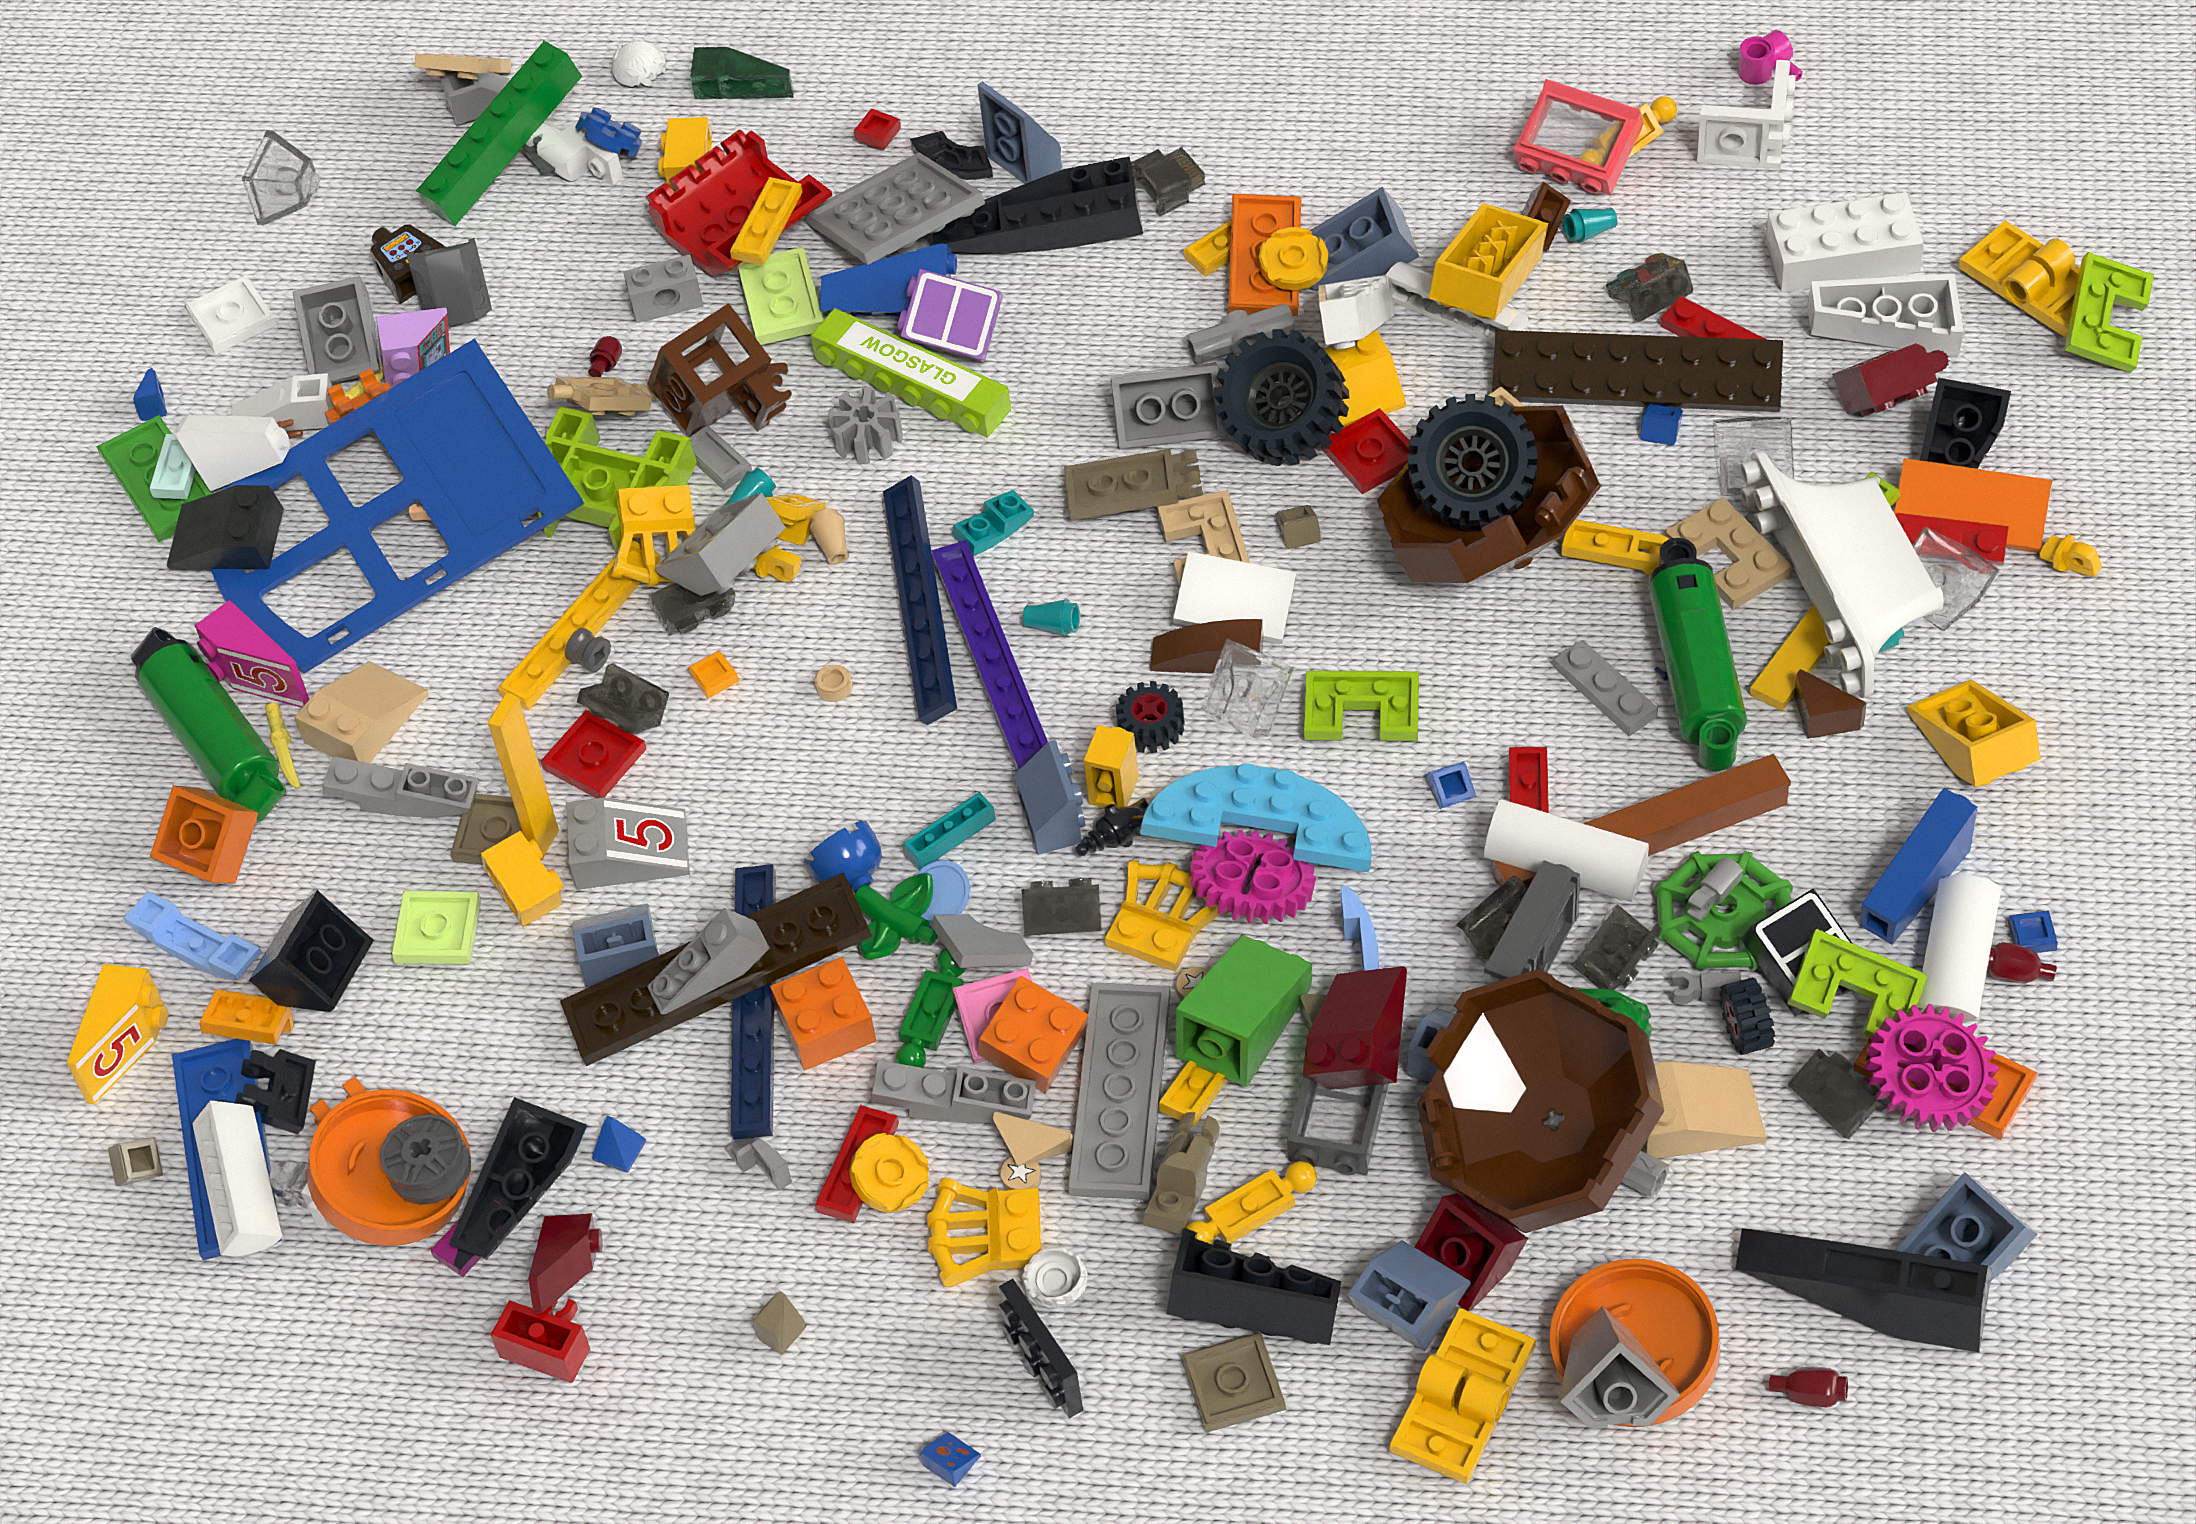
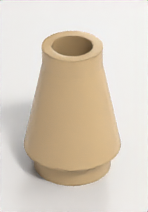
M832 508L816 512L810 519V531L825 553L830 564H839L846 561L849 554L846 545L844 517L839 515L836 509Z

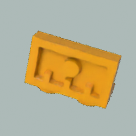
M218 989L215 990L199 1022L201 1033L276 1045L281 1032L291 1033L294 1027L291 1007L278 1006L268 997Z

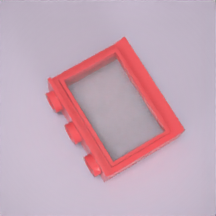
M1545 79L1538 100L1516 146L1513 147L1516 163L1527 172L1536 173L1539 171L1550 175L1557 182L1563 184L1572 182L1581 185L1584 190L1590 193L1599 194L1602 192L1611 195L1643 128L1641 110Z

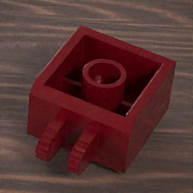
M1915 343L1897 351L1886 352L1832 375L1847 414L1860 411L1862 417L1892 408L1896 406V403L1908 401L1928 393L1926 386L1938 382L1935 374L1946 369L1950 360H1948L1949 356L1944 351L1935 350L1927 353L1925 347Z

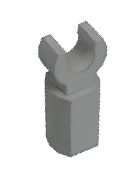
M1723 857L1700 882V889L1696 890L1689 898L1688 904L1692 905V907L1687 911V915L1700 923L1707 916L1711 907L1714 904H1720L1742 880V867L1734 860Z
M1685 971L1672 973V986L1681 985L1687 989L1674 990L1673 1003L1683 1005L1701 998V1001H1720V987L1740 981L1741 972L1700 973V976H1693Z

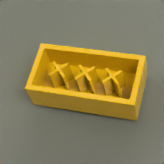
M1482 203L1437 259L1429 299L1438 301L1445 307L1459 308L1472 312L1479 318L1495 320L1541 260L1548 223Z

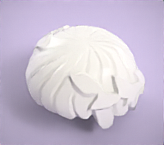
M640 40L625 42L613 55L612 70L614 77L623 85L634 87L642 83L649 87L653 84L652 80L656 79L657 75L666 72L665 56L661 50L648 42Z
M1061 1247L1042 1249L1033 1255L1029 1264L1025 1265L1022 1276L1025 1292L1029 1300L1036 1306L1047 1309H1056L1073 1303L1085 1293L1088 1284L1087 1271L1079 1256Z

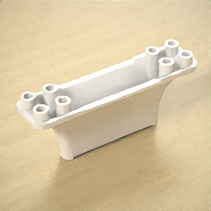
M1763 450L1753 452L1751 461L1740 464L1741 475L1745 484H1752L1740 490L1743 504L1746 509L1756 506L1761 512L1754 514V521L1758 532L1761 535L1769 532L1773 533L1781 550H1784L1811 602L1822 619L1826 636L1831 645L1824 647L1827 663L1830 668L1842 665L1846 671L1839 674L1841 689L1849 694L1857 692L1861 698L1871 696L1874 692V660L1880 648L1902 627L1928 614L1943 610L1944 598L1941 587L1936 588L1881 491L1879 487L1880 478L1878 476L1844 484L1812 485L1799 482L1782 473Z

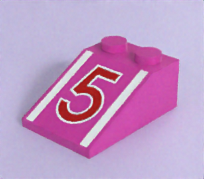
M230 600L194 625L200 638L197 641V646L204 656L208 658L209 662L206 665L218 681L223 679L233 690L303 708L310 700L295 660Z

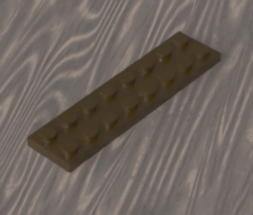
M1496 330L1492 392L1502 387L1519 402L1630 407H1647L1649 404L1683 409L1780 412L1783 340Z
M845 873L838 874L746 916L756 921L770 949L742 976L666 1015L660 1013L647 986L690 942L560 1000L585 1065H591L873 937Z

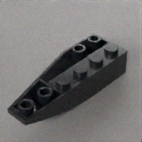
M1130 156L1062 169L985 199V204L976 208L971 215L957 218L947 223L942 230L932 233L934 245L948 244L954 252L968 253L1047 251L1143 234V227Z
M1742 1228L1736 1270L1895 1339L1980 1353L1992 1269L1989 1266L1876 1247Z

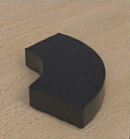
M943 131L910 139L914 154L920 152L961 179L977 180L993 177L992 167L984 145L971 147L958 145L948 139Z

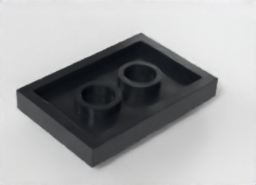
M1012 1278L998 1286L1002 1303L998 1304L997 1307L1005 1323L1001 1324V1328L1007 1340L1012 1346L1019 1344L1025 1353L1022 1355V1359L1028 1371L1033 1377L1040 1375L1046 1384L1043 1387L1044 1392L1055 1409L1061 1406L1069 1419L1082 1412L1083 1405L1077 1371L1014 1279Z

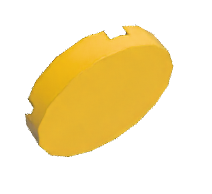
M1288 227L1277 230L1271 234V238L1266 242L1264 240L1260 246L1259 267L1263 277L1270 284L1283 290L1297 291L1310 288L1319 282L1327 271L1328 250L1325 242L1320 237L1318 239L1312 235V231L1305 228Z
M886 1133L876 1134L865 1140L852 1157L849 1170L852 1187L859 1198L875 1210L886 1213L903 1212L914 1206L928 1189V1160L920 1147L907 1137L898 1134L895 1136L885 1135Z

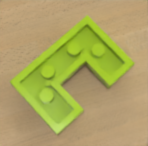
M2087 252L2081 261L2064 351L2131 373L2137 367L2142 336L2109 325L2113 303L2117 302L2143 311L2149 304L2154 274Z
M1306 671L1304 739L1342 741L1343 710H1380V741H1418L1419 671Z
M1815 929L1811 934L1787 1004L1825 1019L1829 1014L1838 986L1841 985L1874 999L1862 1035L1872 1038L1877 1029L1881 1030L1880 1026L1886 1018L1892 1019L1897 1010L1901 1009L1907 1015L1912 1005H1918L1928 975Z

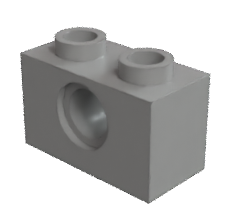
M690 254L623 271L636 323L703 307L698 279Z

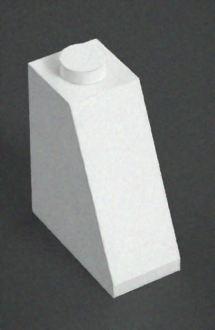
M187 415L182 418L174 432V435L210 492L282 463L291 447L286 431L278 426L273 417Z

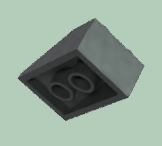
M235 485L182 504L167 567L169 569H270L284 507L269 485Z

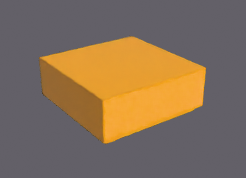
M720 650L688 667L689 675L707 699L739 682L737 672Z

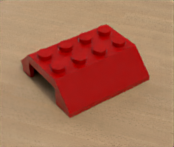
M739 129L723 140L720 145L727 155L718 146H715L695 160V164L701 171L700 174L690 164L670 178L669 182L675 189V192L667 183H663L646 196L649 202V211L647 212L667 242L682 254H690L692 262L712 277L728 272L742 262L732 259L730 250L769 177L799 183L802 186V194L782 232L832 196V191L810 174L798 182L771 162L767 156L765 140L752 130L745 135Z

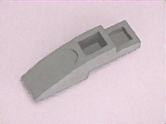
M333 756L323 783V794L360 802V810L405 817L455 816L470 813L479 778L405 763L403 770Z
M878 1060L870 1102L909 1109L908 1117L933 1121L995 1123L993 1121L995 1111L1029 1120L1032 1114L1036 1081L958 1067L957 1074Z

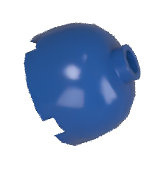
M867 821L856 822L858 830L850 834L846 828L837 831L810 852L814 860L805 859L803 862L818 883L844 872L851 889L856 893L861 886L865 884L870 886L874 882L871 875L880 866L882 852L880 843Z

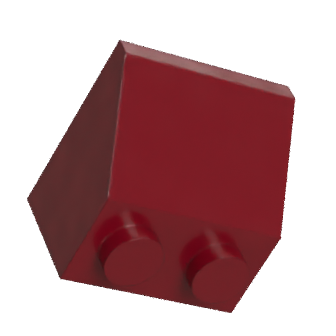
M1455 1193L1442 1197L1417 1241L1415 1248L1471 1282L1457 1303L1466 1311H1471L1510 1272L1529 1238L1512 1225Z

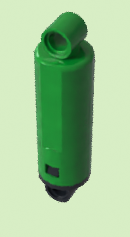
M1672 538L1662 544L1659 554V567L1650 574L1647 583L1681 736L1690 744L1699 746L1698 759L1705 768L1712 771H1722L1734 764L1738 736L1744 731L1748 720L1713 568L1706 561L1696 558L1697 550L1692 542L1684 538Z
M152 628L131 654V660L136 665L135 678L138 685L217 795L259 812L256 820L263 821L286 793L285 786L278 779L279 766L275 757L192 644L186 640L174 638L170 633L161 628Z

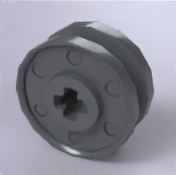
M427 1114L405 1120L387 1135L381 1147L380 1162L383 1170L390 1180L395 1193L407 1202L422 1205L437 1203L446 1199L464 1185L471 1170V1156L457 1126L446 1117Z

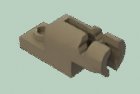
M1187 1112L1181 1118L1157 1172L1156 1190L1144 1212V1226L1182 1235L1183 1229L1186 1228L1206 1186L1207 1166L1214 1153L1215 1143L1220 1131V1126L1215 1118L1208 1115L1202 1126L1201 1135L1195 1134V1136L1190 1131V1127L1195 1119V1112Z

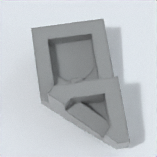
M762 1139L734 1140L724 1147L725 1151L743 1173L757 1164L778 1191L792 1183L787 1162Z

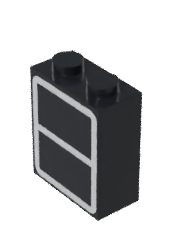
M1814 888L1750 926L1741 938L1786 1004L1811 934L1815 929L1852 943ZM1841 985L1837 989L1842 995L1851 991ZM1787 1004L1795 1017L1804 1012V1010Z

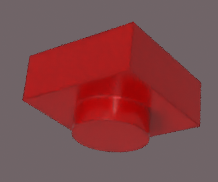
M871 108L854 129L855 140L885 150L901 129L900 119Z

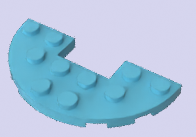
M1245 763L1194 772L1174 781L1156 795L1149 804L1141 825L1140 835L1217 847L1221 822L1297 834L1293 855L1294 860L1364 872L1370 871L1372 855L1370 839L1357 814L1346 802L1330 790L1312 780L1296 775L1290 770H1278Z

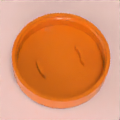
M382 1089L367 1091L342 1101L330 1110L319 1123L310 1146L306 1171L307 1184L317 1209L339 1231L365 1243L398 1246L418 1242L437 1233L458 1212L466 1193L470 1173L464 1185L446 1199L437 1203L422 1205L407 1202L395 1193L390 1180L383 1170L380 1162L381 1147L387 1135L401 1122L414 1116L434 1114L446 1117L457 1126L470 1153L465 1134L455 1119L433 1101L402 1090Z
M1647 1259L1617 1260L1588 1271L1578 1278L1563 1294L1556 1306L1550 1326L1551 1354L1561 1386L1573 1334L1603 1306L1633 1333L1680 1394L1650 1426L1667 1422L1682 1415L1692 1408L1709 1389L1717 1373L1720 1360V1337L1717 1318L1705 1292L1695 1281L1680 1270L1670 1265ZM1627 1423V1424H1614V1425L1626 1426V1427H1645V1426H1633L1632 1423Z

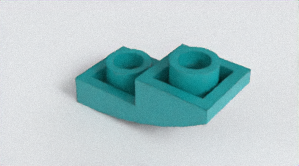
M1011 490L985 501L982 513L954 524L952 535L958 542L966 540L974 557L1016 532L1034 516V510L1014 490Z

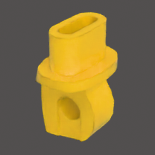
M2051 535L2040 552V559L2052 562L2053 568L2061 572L2071 570L2083 575L2096 577L2102 568L2096 549L2086 543L2075 542V537L2072 535H2066L2064 538Z
M775 545L767 552L758 554L755 557L757 563L752 567V569L756 570V574L759 577L764 578L770 574L779 581L791 582L800 572L801 557L780 549L779 545Z

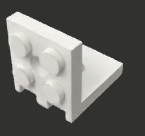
M1776 60L1771 109L1701 104L1697 163L1780 169L1782 145H1789L1791 124H1785V121L1792 120L1794 100L1787 99V96H1794L1796 75H1789L1790 61ZM1736 134V135H1739V136H1741V137L1734 139V138H1729V137L1726 136V135Z

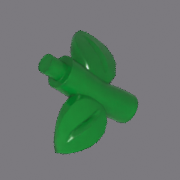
M920 873L904 879L896 885L890 895V900L866 884L861 886L854 895L863 915L872 921L868 924V927L873 937L858 943L859 950L865 959H878L893 954L900 946L901 937L914 944L922 941L929 946L933 945L937 940L938 935L929 928V921L921 917L928 910L933 897V879L931 874Z

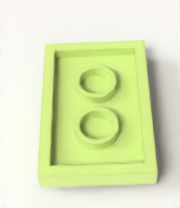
M804 247L770 254L764 266L743 261L737 265L755 338L760 345L812 334L823 322Z

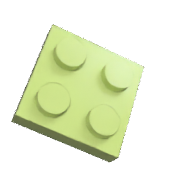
M403 891L392 950L394 963L470 964L481 905L479 892Z

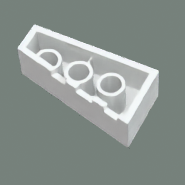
M1955 273L1811 281L1807 305L1811 335L1895 348H1904L1917 343L1925 347L1927 352L1940 350L1949 356L1959 357L1964 332Z
M1388 274L1318 285L1326 345L1333 344L1334 349L1355 346V340L1363 339L1394 316Z

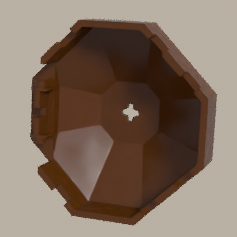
M1563 405L1512 406L1513 414L1516 416L1522 415L1527 421L1528 431L1532 430L1535 438L1537 476L1533 483V491L1530 498H1525L1523 501V508L1517 514L1512 512L1481 527L1482 531H1480V526H1470V531L1460 530V525L1455 523L1448 527L1441 523L1439 516L1431 517L1425 511V505L1422 502L1419 503L1414 495L1407 462L1379 496L1377 503L1384 515L1382 518L1386 530L1392 539L1390 541L1392 548L1411 582L1469 583L1512 567L1514 569H1522L1532 562L1535 555L1564 535L1600 489L1601 485L1583 443ZM1466 440L1468 448L1472 447V440ZM1478 440L1477 448L1480 449L1484 442ZM1460 444L1455 446L1459 451H1463ZM1490 446L1485 454L1494 451V449ZM1450 453L1447 456V458L1457 459ZM1469 457L1463 462L1462 466L1468 472H1477L1482 468L1483 462L1479 458ZM1496 458L1490 462L1500 463V460ZM1445 466L1446 472H1447V471H1450V470H1452V469H1454V468H1456V467H1446V466ZM1488 470L1489 472H1491V473L1494 474L1495 476H1497V474H1498V472H1499V471H1491V470ZM1460 475L1452 478L1451 480L1455 483L1457 479L1460 477ZM1485 477L1483 478L1486 486L1491 483ZM1465 481L1461 488L1468 489V481ZM1474 482L1473 490L1480 489L1478 482Z
M1541 969L1462 992L1454 1005L1458 1011L1446 1030L1442 1027L1439 1029L1426 1050L1427 1058L1439 1069L1417 1103L1432 1179L1523 1233L1603 1211L1665 1111L1648 1035L1633 1019L1620 1012L1616 1013L1602 1005L1598 1000L1574 987L1570 988ZM1555 1111L1559 1116H1564V1120L1559 1122V1129L1553 1131L1550 1126H1544V1121L1550 1119V1112Z

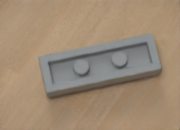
M1584 640L1579 641L1554 659V668L1629 737L1658 716V707Z

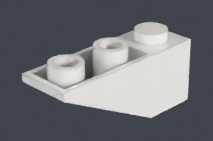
M328 373L292 376L232 405L231 416L273 417L276 422L292 419L294 424L283 428L285 431L326 428L329 425L324 412L334 408L327 389L332 387Z

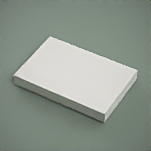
M1188 551L1173 623L1190 626L1222 620L1263 619V641L1282 644L1297 572Z

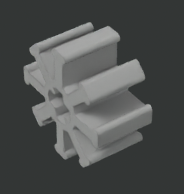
M863 387L862 403L857 404L850 397L849 392H845L839 396L841 411L831 408L828 418L832 439L836 443L837 453L842 458H846L847 454L855 449L857 463L869 464V448L874 447L882 454L883 459H887L893 455L891 440L901 443L903 431L900 413L896 410L894 397L886 393L884 398L876 402L874 388Z

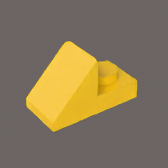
M796 493L766 497L786 527L776 538L797 545H804L811 534V517L816 512L825 509L826 502Z

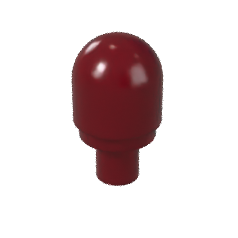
M604 336L597 341L590 353V363L592 365L588 373L591 377H601L604 372H608L616 366L622 355V345L618 339L612 336Z

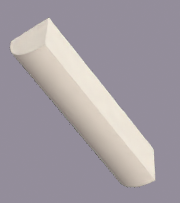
M1397 262L1386 273L1389 278L1392 302L1495 345L1496 330L1522 331L1528 324L1526 313L1507 305L1498 317L1493 320L1490 318H1479L1472 312L1463 309L1445 307L1440 302L1429 299L1433 274L1407 263Z
M1500 799L1488 830L1484 857L1535 873L1538 872L1544 860L1556 865L1562 864L1580 874V887L1632 902L1648 866L1649 844Z
M1953 875L1939 879L1922 973L1928 976L1917 1005L1921 1014L1928 1004H1932L1935 1014L1938 1015L1945 1006L1948 1007L1949 1018L1953 1020L1961 1013L1964 1014L1963 1023L1978 1019L2001 887L1996 883L1972 875Z
M209 1101L192 1124L220 1254L225 1256H243L257 1253L277 1243L282 1238L254 1109L250 1105Z

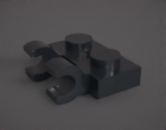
M279 1049L274 1057L261 1051L252 1050L250 1059L243 1060L241 1075L251 1079L268 1078V1089L266 1091L256 1085L245 1084L243 1093H237L235 1104L253 1106L254 1112H263L261 1123L298 1135L305 1125L316 1061Z

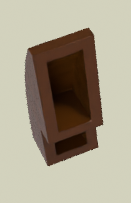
M1263 619L1212 621L1190 625L1158 635L1153 638L1150 670L1155 672L1224 674L1225 665L1261 667L1264 640Z

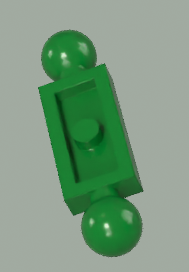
M947 948L941 951L937 957L939 973L930 970L925 971L901 1026L899 1038L900 1042L905 1044L900 1046L895 1054V1062L898 1064L924 1068L926 1064L924 1048L934 1051L938 1050L956 1008L953 988L964 985L963 979L957 977L961 976L967 968H960Z

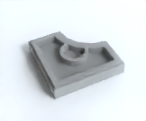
M970 914L934 915L931 927L960 968L1031 965L1034 953L1019 933L1002 932L989 928L977 922Z

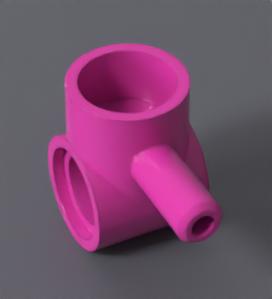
M1773 30L1763 37L1754 36L1745 39L1740 45L1738 75L1741 80L1752 85L1763 84L1772 77V71L1776 69V60L1790 61L1793 57V48L1787 36L1779 30ZM1790 61L1789 75H1796V81H1798L1802 77L1803 71Z

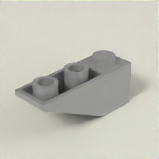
M724 908L647 987L660 1013L666 1015L742 976L770 947L756 921Z

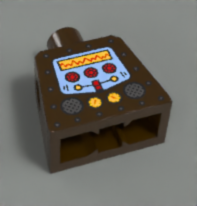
M407 224L393 233L385 227L377 229L372 236V243L374 245L371 246L370 253L377 273L397 302L402 304L417 294L407 252L414 251V254L444 248L445 246L414 226Z

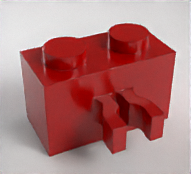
M568 1299L565 1307L557 1311L554 1316L553 1309L558 1301L554 1302L542 1314H534L533 1308L509 1300L490 1334L499 1357L573 1383L590 1351L583 1327L570 1322L578 1311L576 1301Z

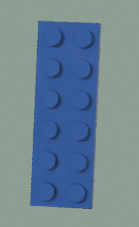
M234 1039L172 1054L198 1249L202 1260L223 1255L220 1254L192 1123L209 1101L235 1104L236 1095L238 1092L243 1093L245 1084L258 1086L257 1079L241 1075L243 1060H249L253 1050L252 1043L249 1040ZM254 1112L277 1211L264 1123H261L263 1113Z

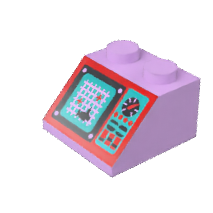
M446 307L376 316L384 383L388 382L391 388L450 353Z

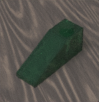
M694 47L690 77L695 99L794 97L790 69L729 47Z

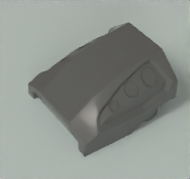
M475 238L468 239L467 243L414 254V251L407 252L421 311L446 307L449 327L476 321L492 310Z

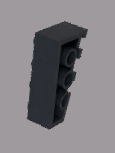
M1186 1228L1183 1229L1172 1274L1166 1315L1177 1316L1188 1321L1198 1320L1219 1324L1225 1328H1240L1261 1332L1267 1336L1298 1339L1309 1344L1330 1345L1342 1281L1292 1264L1283 1269L1277 1267L1270 1260L1269 1256L1255 1252L1252 1257H1248L1231 1251L1232 1244L1216 1239L1212 1245L1198 1240V1232Z

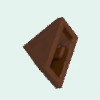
M1802 669L1798 671L1794 697L1807 739L1861 730L1864 726L1867 702Z

